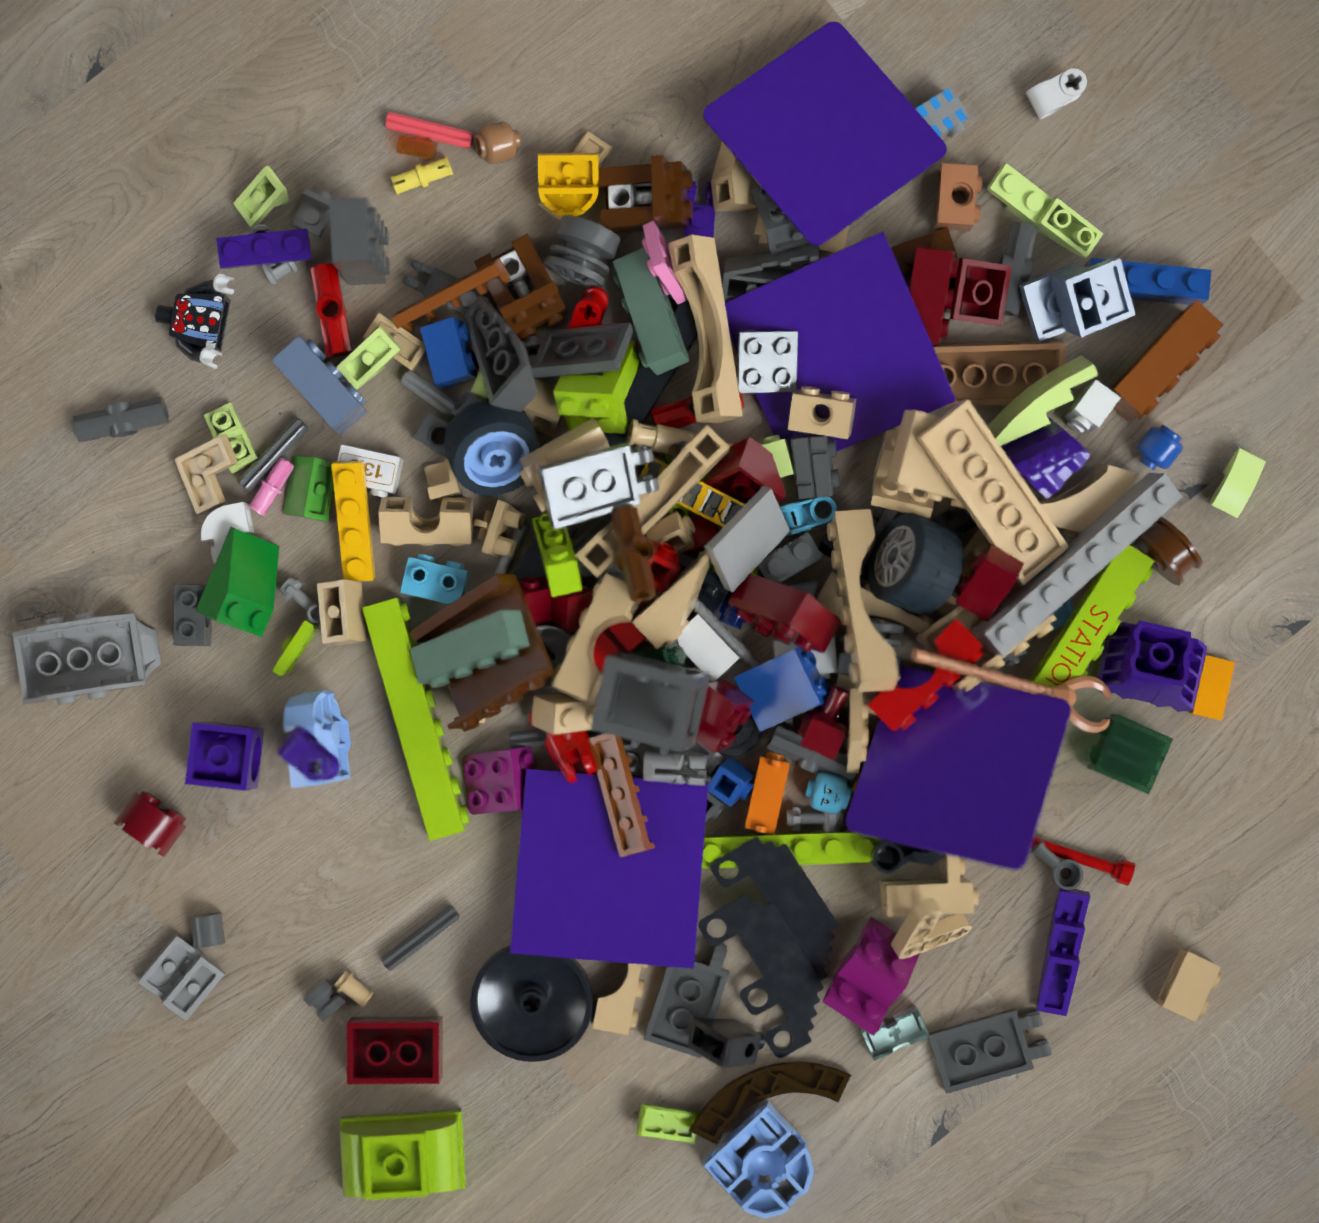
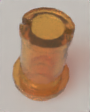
M400 135L397 143L398 154L420 157L424 162H427L429 159L434 160L437 143L433 142L431 138L423 140Z

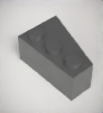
M806 244L773 255L770 254V251L726 259L722 283L724 301L728 302L818 261L819 245Z

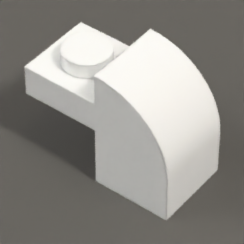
M239 502L221 506L212 511L205 519L201 529V541L207 543L214 542L215 546L211 547L214 564L230 527L248 534H255L250 507H248L249 504Z

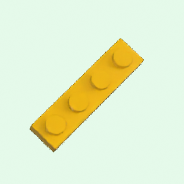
M364 460L334 461L332 463L343 579L373 581L376 577Z

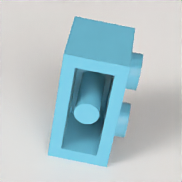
M417 553L416 559L408 557L400 593L449 605L465 595L470 572L463 570L464 564L447 560L446 566L434 563L435 557Z

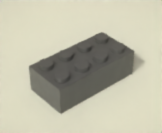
M368 198L329 199L332 263L349 285L386 284L385 275H390L389 257H386L384 245H389L388 227L384 225V220H381L380 214H377L376 207H372Z

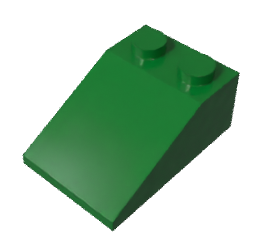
M230 527L196 612L217 622L262 637L274 610L279 546Z

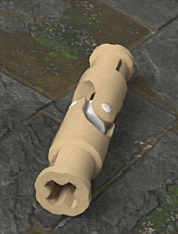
M631 419L627 430L626 443L630 446L633 444L646 445L652 448V451L678 456L698 434L660 424L655 426L638 423V420Z

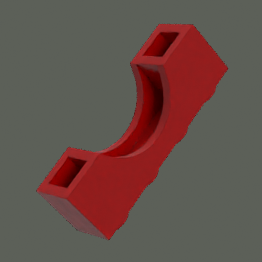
M955 619L934 640L939 656L974 665L984 655L980 650L985 645L959 619ZM937 667L933 676L925 684L916 688H905L896 685L894 690L881 691L868 706L893 732L899 728L904 732L916 721L917 718L913 714L921 707L927 710L939 698L935 693L943 685L950 688L961 675L955 671Z

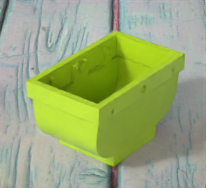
M462 1109L341 1116L339 1119L344 1197H366V1200L427 1197L429 1193L465 1189L466 1169Z

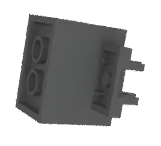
M626 652L608 655L605 659L591 730L630 739L631 747L638 748L640 742L660 747V754L667 756L669 749L678 752L689 749L696 744L711 673Z

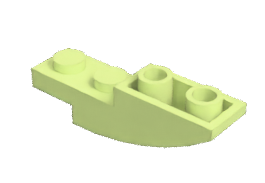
M1007 163L1000 167L986 190L1007 205L1005 209L1020 220L1038 227V232L1084 259L1089 256L1104 234L1060 199H1052Z

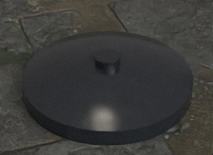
M508 945L489 957L475 978L470 1001L475 1026L482 1038L493 1049L509 1058L525 1062H540L556 1058L575 1046L589 1025L593 1008V993L589 978L576 959L510 953L511 945Z

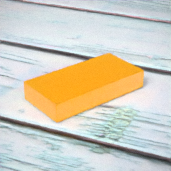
M1205 656L1194 709L1191 710L1190 714L1222 721L1235 662Z

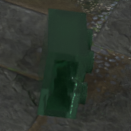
M1111 714L1109 718L1105 717L1104 719H1110V724L1105 730L1099 732L1101 738L1097 746L1093 745L1086 759V761L1090 762L1087 769L1149 795L1173 738L1119 714Z

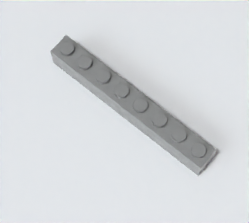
M1148 473L1072 540L1065 552L1002 602L988 621L982 620L971 631L985 645L984 647L990 654L1004 657L1183 496L1165 473Z

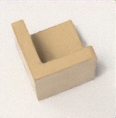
M445 458L444 462L424 468L429 486L427 490L431 501L436 502L442 500V498L462 495L459 481L452 472L448 458Z

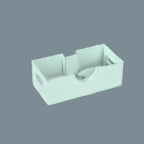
M916 1006L893 1015L895 1021L886 1025L883 1020L879 1031L874 1036L869 1033L876 1050L875 1052L866 1034L867 1031L861 1029V1033L874 1061L894 1053V1051L903 1046L912 1045L930 1037ZM913 1011H914V1014H915V1016H916V1018H917V1020H918V1023H919V1025H920L922 1031H920V1029H919V1027H918V1025H917V1022H916V1020H915V1018H914V1016H913V1014H912Z

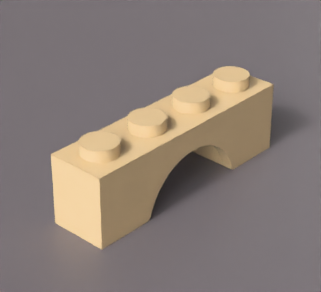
M605 574L602 581L599 580L596 583L592 593L594 599L590 608H585L579 620V625H581L576 636L573 635L570 638L566 647V653L568 654L563 664L560 663L556 667L552 678L554 681L553 686L559 692L591 706L599 692L602 674L598 671L593 657L596 640L606 628L617 623L632 622L641 601H630L625 581Z
M628 963V972L623 982L614 990L599 994L592 1029L628 1035L630 1027L636 1028L639 1010L633 1008L635 998H642L645 980L639 979L641 967L647 968L648 965Z

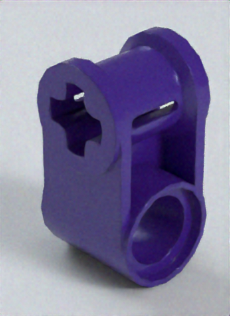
M296 726L277 750L278 755L284 761L296 768L310 781H328L334 779L340 771L338 758L325 748L312 733L300 726Z

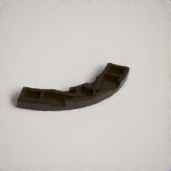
M783 1062L759 1067L739 1076L720 1089L696 1116L689 1131L717 1145L728 1126L753 1104L786 1093L814 1094L839 1102L851 1074L837 1068L810 1062Z

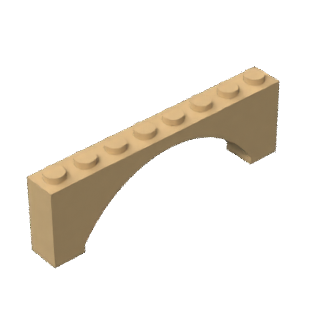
M905 410L886 482L896 484V491L913 495L915 489L924 492L923 498L941 502L942 497L952 499V506L966 509L916 438L941 417L917 410ZM1095 464L1093 472L1081 482L1057 496L1038 502L1055 527L1061 529L1060 534L1075 539L1078 534L1083 532L1131 489L1135 472L1111 465Z

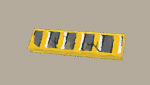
M654 458V461L646 463L640 476L652 474V478L658 477L669 465ZM701 481L677 503V505L722 528L745 505Z

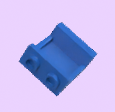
M797 647L734 677L740 691L754 700L749 709L752 710L751 715L760 732L825 703L830 693V688L827 681L820 676L816 667L817 661L812 651L807 653Z

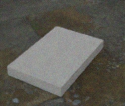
M763 486L705 546L724 588L728 591L733 592L790 532L775 495L769 487Z

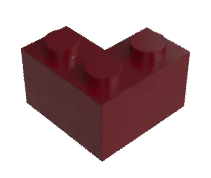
M546 575L537 578L524 577L518 582L535 625L552 622L567 632L577 630L581 626L579 625V620L585 608H590L594 599L592 596L593 591L582 585V583L581 591L552 597Z
M727 680L709 683L696 741L712 753L723 749L727 750L736 738L734 732L739 724L743 725L750 717L752 710L749 708L754 700Z

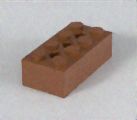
M1197 300L1183 309L1110 388L1112 392L1121 397L1113 409L1126 421L1136 417L1140 420L1144 415L1147 416L1159 404L1156 398H1160L1165 393L1170 392L1180 381L1176 376H1181L1185 371H1189L1198 362L1200 357L1196 354H1201L1206 348L1209 349L1220 338L1217 332L1224 324Z

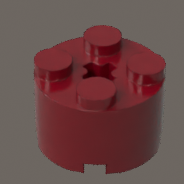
M143 790L140 794L135 792L114 824L116 826L125 824L122 828L125 833L149 849L152 847L156 850L158 847L161 848L157 854L165 857L186 828L183 824L186 818L172 808H167L166 811L160 808L159 804L162 801L149 792Z

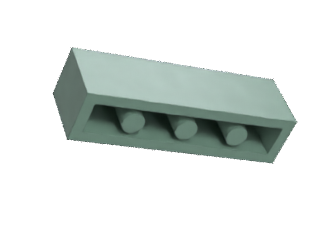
M643 247L613 261L616 272L613 273V278L618 289L623 291L625 298L621 299L626 314L628 316L631 315L633 337L637 342H640L642 348L639 351L641 362L645 368L649 367L656 375H659L689 362L690 359L669 298L661 287L659 276L653 277L647 265V260L650 259V256H648Z
M500 610L410 649L418 684H431L432 688L448 685L450 678H463L472 675V669H484L494 666L496 664L495 660L499 658L510 659L519 655L518 650L530 645L521 610Z

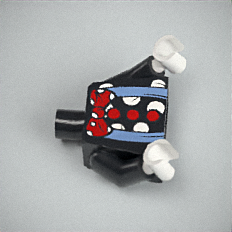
M218 274L213 280L204 281L185 290L184 294H176L174 307L158 305L155 313V321L157 323L170 325L169 336L175 339L176 347L191 361L203 363L213 369L218 367L213 364L214 357L216 355L222 356L221 350L231 302L226 295L221 293L230 295L234 293V289L227 288V283L230 280H234V277L224 274Z

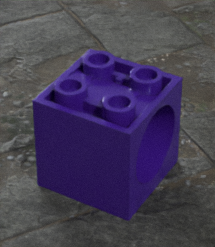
M193 722L185 784L242 791L258 788L265 728L214 722Z

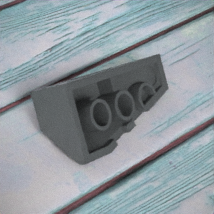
M480 295L464 313V318L490 404L521 413L538 394L524 344L486 297Z

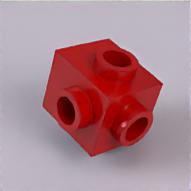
M652 540L654 556L649 560L655 588L664 592L668 583H673L680 572L681 566L678 565L679 554L668 543L660 542L659 544Z

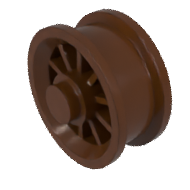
M1160 517L1146 532L1134 540L1139 551L1154 560L1153 568L1174 585L1179 586L1182 584V576L1190 569H1198L1203 565L1199 553L1188 538L1163 517Z

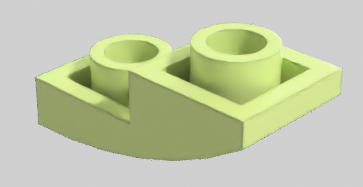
M231 402L204 415L213 438L227 435L238 461L237 464L228 468L232 473L253 464L258 459L251 440Z
M1238 447L1223 471L1225 477L1210 499V504L1238 518L1258 482L1266 461Z

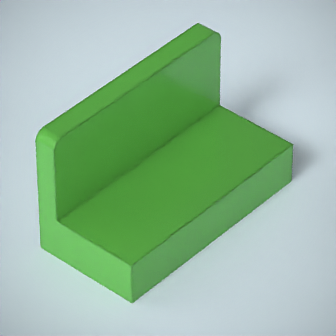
M293 457L292 464L294 469L289 477L283 514L328 522L334 491L332 461L316 457Z

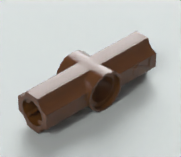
M637 507L617 508L611 513L618 548L613 552V560L616 566L624 572L630 601L650 600L656 596L649 560L654 556L653 545L647 537L643 536Z

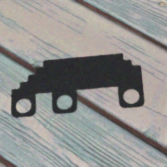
M754 837L711 863L710 869L723 887H730L751 875L768 903L776 905L819 980L822 981L828 977L824 967L830 964L826 957L827 954L832 952L829 941L835 939L832 929L838 927L839 924L786 844L775 847L772 841L763 844L759 837ZM725 861H733L738 865L739 872L736 877L725 879L719 873L720 865Z
M743 895L701 919L698 926L709 945L717 946L738 934L763 976L761 979L740 991V998L749 1013L759 1015L779 1003L789 1019L768 1031L765 1035V1039L774 1055L783 1058L810 1043L812 1039L808 1031L814 1029L811 1018L817 1016L814 1005L820 1002L817 993L823 990L824 987L776 905L771 903L768 906H764L761 900L751 902L748 896ZM713 919L723 920L727 927L725 934L719 938H714L707 932V925ZM761 988L766 991L768 999L763 1006L755 1007L750 1004L748 995L753 989ZM780 1031H787L793 1037V1043L787 1049H779L774 1044V1037Z

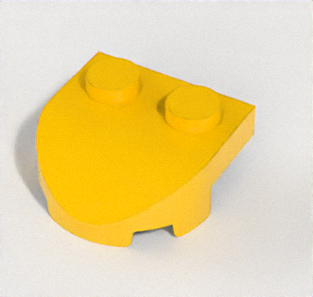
M538 153V193L542 203L553 214L560 217L564 215L578 217L583 215L595 203L599 190L598 153Z

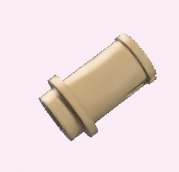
M344 971L334 983V986L338 988V993L342 991L362 1008L374 992L354 978L353 972L349 974L347 971Z

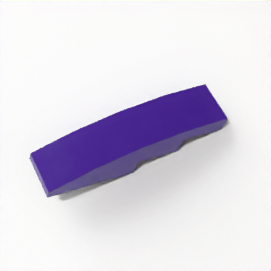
M1060 887L1058 889L1042 967L1036 1006L1037 1011L1067 1016L1080 964L1079 953L1085 932L1084 921L1090 900L1088 891L1077 889L1065 890Z

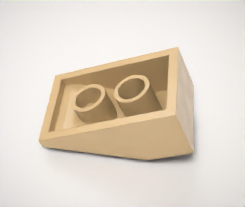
M707 551L703 552L680 572L673 583L669 582L664 592L659 591L655 597L648 600L632 621L657 649L665 642L671 645L680 637L681 631L690 623L687 618L694 608L711 562Z

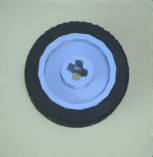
M489 399L471 403L469 406L467 405L464 409H461L453 417V420L450 421L445 434L446 455L452 472L459 483L469 491L484 496L507 494L524 485L525 482L519 473L524 468L519 459L540 448L533 425L524 411L520 413L516 410L491 405Z

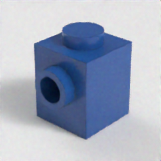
M730 757L718 768L708 785V792L731 807L740 798L745 800L754 787L750 782L756 773Z

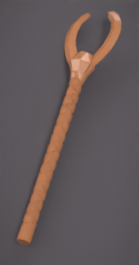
M917 648L913 649L911 653L913 661L930 664L945 670L948 669L949 671H955L970 677L973 676L974 678H980L991 683L1005 685L1006 687L1022 690L1023 692L1064 699L1071 707L1070 721L1086 732L1099 733L1110 724V719H1103L1100 722L1089 721L1080 716L1072 707L1077 698L1074 691L1081 688H1096L1108 700L1112 699L1109 688L1096 677L1077 676L1061 685L1051 687L1019 677H1013L1012 675H1006L995 670H989L988 668H981L970 663H964L956 659L939 656L938 654Z

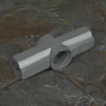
M1012 222L1005 253L1002 254L999 264L1012 266L1004 310L1005 316L1018 315L1022 300L1019 284L1029 281L1032 271L1033 259H1031L1038 227L1025 222Z
M155 397L135 403H113L105 406L104 410L73 416L74 433L79 442L97 440L108 436L113 438L129 436L137 433L139 429L169 423V413L163 397Z
M777 724L773 728L767 743L768 749L795 760L798 766L809 772L819 773L820 771L843 776L847 779L848 784L854 779L856 773H847L846 752L839 750L835 759L832 760L801 746L802 735L798 734V731L783 724Z

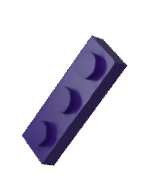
M307 228L216 238L220 269L312 260L309 230Z

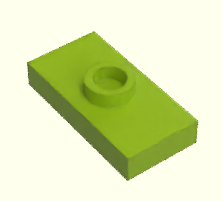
M304 620L295 636L290 635L283 643L281 650L284 653L272 671L280 677L288 676L319 629V626Z
M641 1103L636 1134L638 1136L696 1144L697 1135L689 1131L699 1111Z

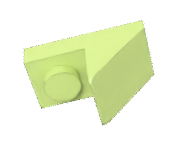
M265 166L233 204L249 226L253 227L259 225L274 207L288 203L289 198L287 189L270 166Z
M381 326L336 368L358 390L384 370V366L402 348Z

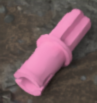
M280 457L265 481H260L262 485L248 507L265 516L277 494H282L280 489L294 469V465Z

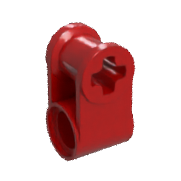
M591 286L585 289L581 300L575 306L567 329L603 325L602 320L609 298L602 288Z

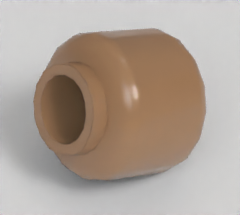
M507 122L484 125L474 137L478 157L480 159L483 158L488 164L514 159L517 148L521 147L518 131L513 130Z

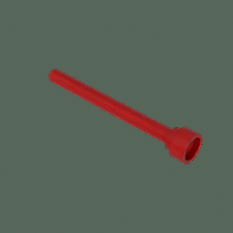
M1037 837L1033 839L1031 848L1042 840L1045 846L1059 858L1071 859L1081 865L1111 874L1110 877L1115 879V882L1126 886L1132 880L1135 871V863L1124 859L1111 862Z

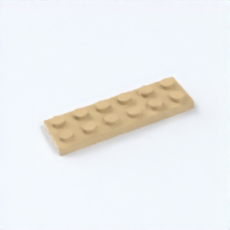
M963 399L916 437L989 543L1024 563L1016 580L1018 584L1025 585L1069 548V545L969 400Z

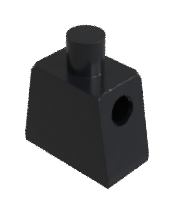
M693 1018L687 1047L723 1069L754 1064L757 1059L758 1050L764 1048L765 1037L762 1032H756L734 1019Z

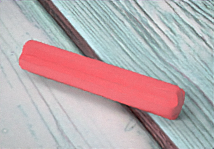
M388 112L385 126L390 130L466 149L470 148L473 141L471 131L395 112Z

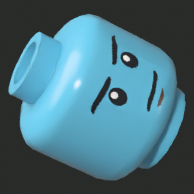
M819 772L815 780L809 779L805 796L810 797V806L813 809L838 814L841 808H847L852 786L847 785V779L843 776Z

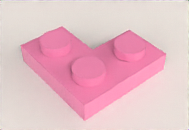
M654 221L643 225L645 239H642V244L646 253L650 256V259L647 260V265L653 277L659 276L661 287L666 296L671 294L677 304L687 301L684 290L673 273L665 237Z

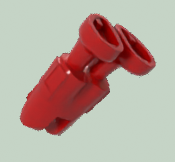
M531 710L527 717L529 724L532 728L539 729L532 726L533 710ZM587 730L556 735L545 731L547 736L544 740V746L550 758L558 765L569 784L578 781L573 766L575 763L581 761L589 775L597 771Z

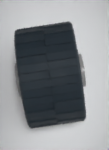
M912 513L899 515L896 519L890 521L876 539L867 567L869 589L877 599L917 615L933 613L951 596L960 579L959 576L962 572L964 559L962 541L953 530Z

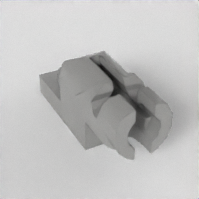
M623 741L626 756H631L632 760L631 763H628L631 775H643V781L667 782L670 784L687 783L688 785L705 786L707 754H701L696 751L678 752L669 749L667 756L660 754V747L640 742L638 748L631 747V742Z

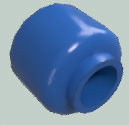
M1163 424L1160 428L1156 426L1151 427L1137 446L1138 452L1142 455L1139 461L1152 470H1155L1157 466L1162 469H1168L1183 450V445L1180 443L1182 437Z

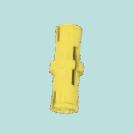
M446 156L443 159L423 166L421 163L417 164L415 169L391 176V180L397 195L421 185L425 188L429 186V182L453 175Z

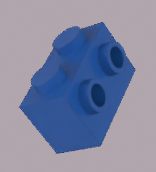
M451 317L420 328L435 386L448 389L477 378L476 369L479 368L475 353L471 352L469 344L471 338L466 323Z

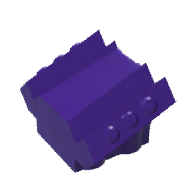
M1049 417L1050 424L1001 445V448L1018 473L1046 499L1059 491L1064 482L1074 472L1082 468L1086 460L1091 456L1085 447Z
M1141 620L1136 625L1120 622L1117 630L1112 635L1108 634L1106 636L1097 678L1105 683L1111 693H1116L1122 699L1140 700L1157 707L1171 706L1177 712L1191 711L1194 709L1207 646L1200 640L1191 638V632Z

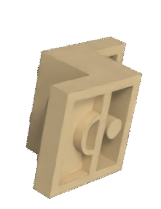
M899 425L884 432L882 447L874 471L870 505L930 518L934 501L923 498L924 492L914 489L913 495L895 490L896 484L886 482L901 427Z

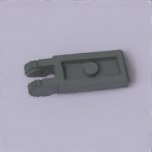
M413 259L410 266L414 270L430 276V279L425 286L416 279L405 276L402 283L421 292L425 297L459 278L436 267L433 269ZM474 288L459 296L462 306L455 308L451 301L443 304V306L464 315L481 294ZM487 292L481 296L486 297V299H488L490 294L489 292Z

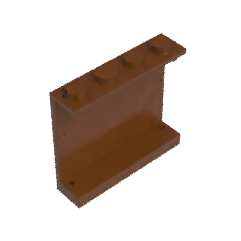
M513 574L493 575L411 630L415 642H427L500 610H521L530 646L518 650L519 655L516 657L495 660L496 664L494 666L484 669H472L473 674L470 676L449 679L450 683L447 686L459 717H455L454 721L447 725L448 729H462L465 732L477 728L480 725L479 721L501 713V707L522 700V694L543 687L546 684L545 680L555 674L517 578Z

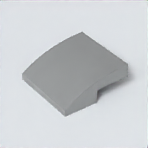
M176 932L138 978V983L159 997L164 1006L187 1021L222 979L225 972L198 948H193L191 942Z

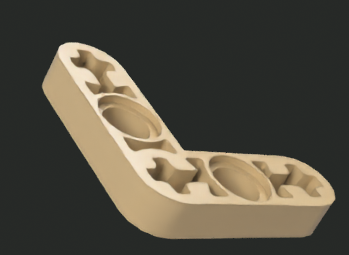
M929 898L912 908L892 941L891 946L899 959H905L958 940L965 936L972 927L964 914H955L939 920L942 911L935 900Z

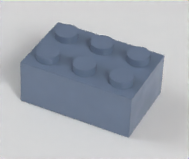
M298 336L276 355L272 361L331 428L342 435L368 412L362 406L367 401L351 384L347 387L343 384L346 378L331 362L327 364L323 362L327 356L311 339L305 342Z

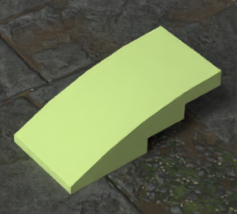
M1081 355L1054 369L1026 388L987 426L1000 446L1050 424L1046 412L1074 400L1070 388L1098 376L1094 364Z

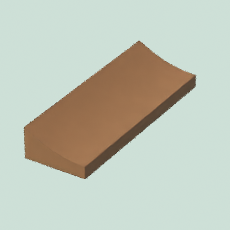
M1060 339L1044 340L1042 342L1018 340L932 344L957 400L944 407L956 406L963 399L969 400L972 406L1008 405L1026 388L1054 369L1065 364V343Z

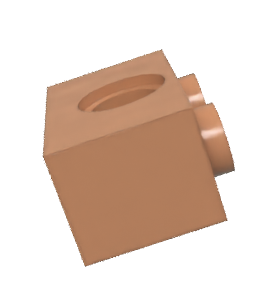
M941 164L938 169L934 229L948 228V230L970 232L974 223L979 222L980 205H975L976 193H981L982 175H977L978 165ZM956 191L963 193L966 197V202L963 204L954 202L952 193Z

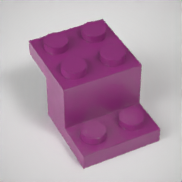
M870 917L865 923L857 943L839 963L822 1002L874 1036L879 1031L888 1008L906 989L920 953L905 959H899L891 946L897 933L873 917Z

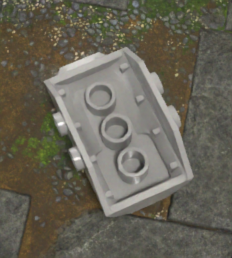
M94 612L75 615V621L64 622L63 617L45 620L44 626L13 632L23 705L56 699L58 705L77 702L76 696L87 694L89 700L107 697L106 691L146 685L148 675L161 665L156 630L136 620L134 613L95 617Z

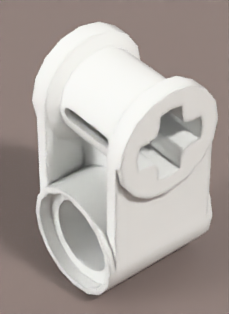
M1068 69L1052 79L1045 80L1026 92V95L1039 119H1043L1055 113L1063 106L1075 101L1085 90L1087 78L1079 69ZM1067 82L1070 84L1075 82L1077 86L1075 89L1073 87L1067 89L1065 84Z

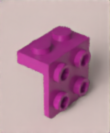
M531 746L463 756L462 764L468 810L472 815L523 809L526 769L534 770Z

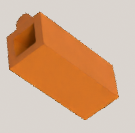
M767 752L766 757L759 756L744 828L775 834L790 766L789 762L784 761V755Z

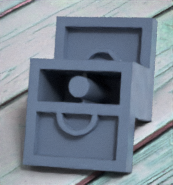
M1118 257L1110 258L1088 268L1071 263L1019 284L1033 336L1037 342H1042L1066 331L1079 337H1084L1136 315L1122 262Z

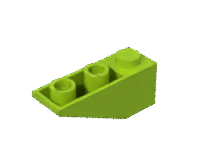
M548 513L532 518L552 597L581 591L582 586L577 560L566 526L557 529L552 528Z

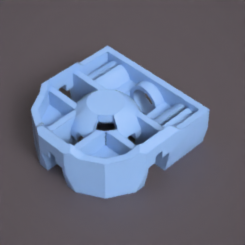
M331 690L305 692L290 697L284 710L283 726L284 732H292L296 726H300L312 733L325 748L338 758L340 771L334 779L310 781L296 768L288 764L291 788L351 779L348 751L351 746L348 720L341 715L338 703L334 698L335 693Z
M768 1099L701 1161V1165L734 1198L744 1211L762 1218L784 1214L798 1197L800 1198L809 1190L814 1174L806 1140ZM792 1134L798 1139L800 1144L786 1155L779 1146ZM753 1135L759 1143L750 1147L742 1159L735 1151L742 1147ZM769 1175L771 1182H758L759 1176ZM745 1178L751 1182L753 1188L741 1197L734 1188ZM787 1178L796 1190L785 1199L776 1188L782 1180L785 1181Z

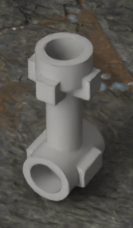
M290 577L279 589L283 593L282 597L287 601L293 598L307 611L310 623L314 625L320 623L319 605L301 590L304 585L298 579L295 581Z
M792 807V810H786V828L800 830L801 825H823L824 832L841 831V825H843V813L841 811L838 814L827 812L801 813L800 807Z

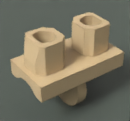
M497 500L494 512L486 510L483 521L478 519L473 521V525L480 528L477 539L484 541L481 552L498 559L499 556L513 557L517 548V541L506 538L509 527L521 530L524 526L526 515L515 510V507Z

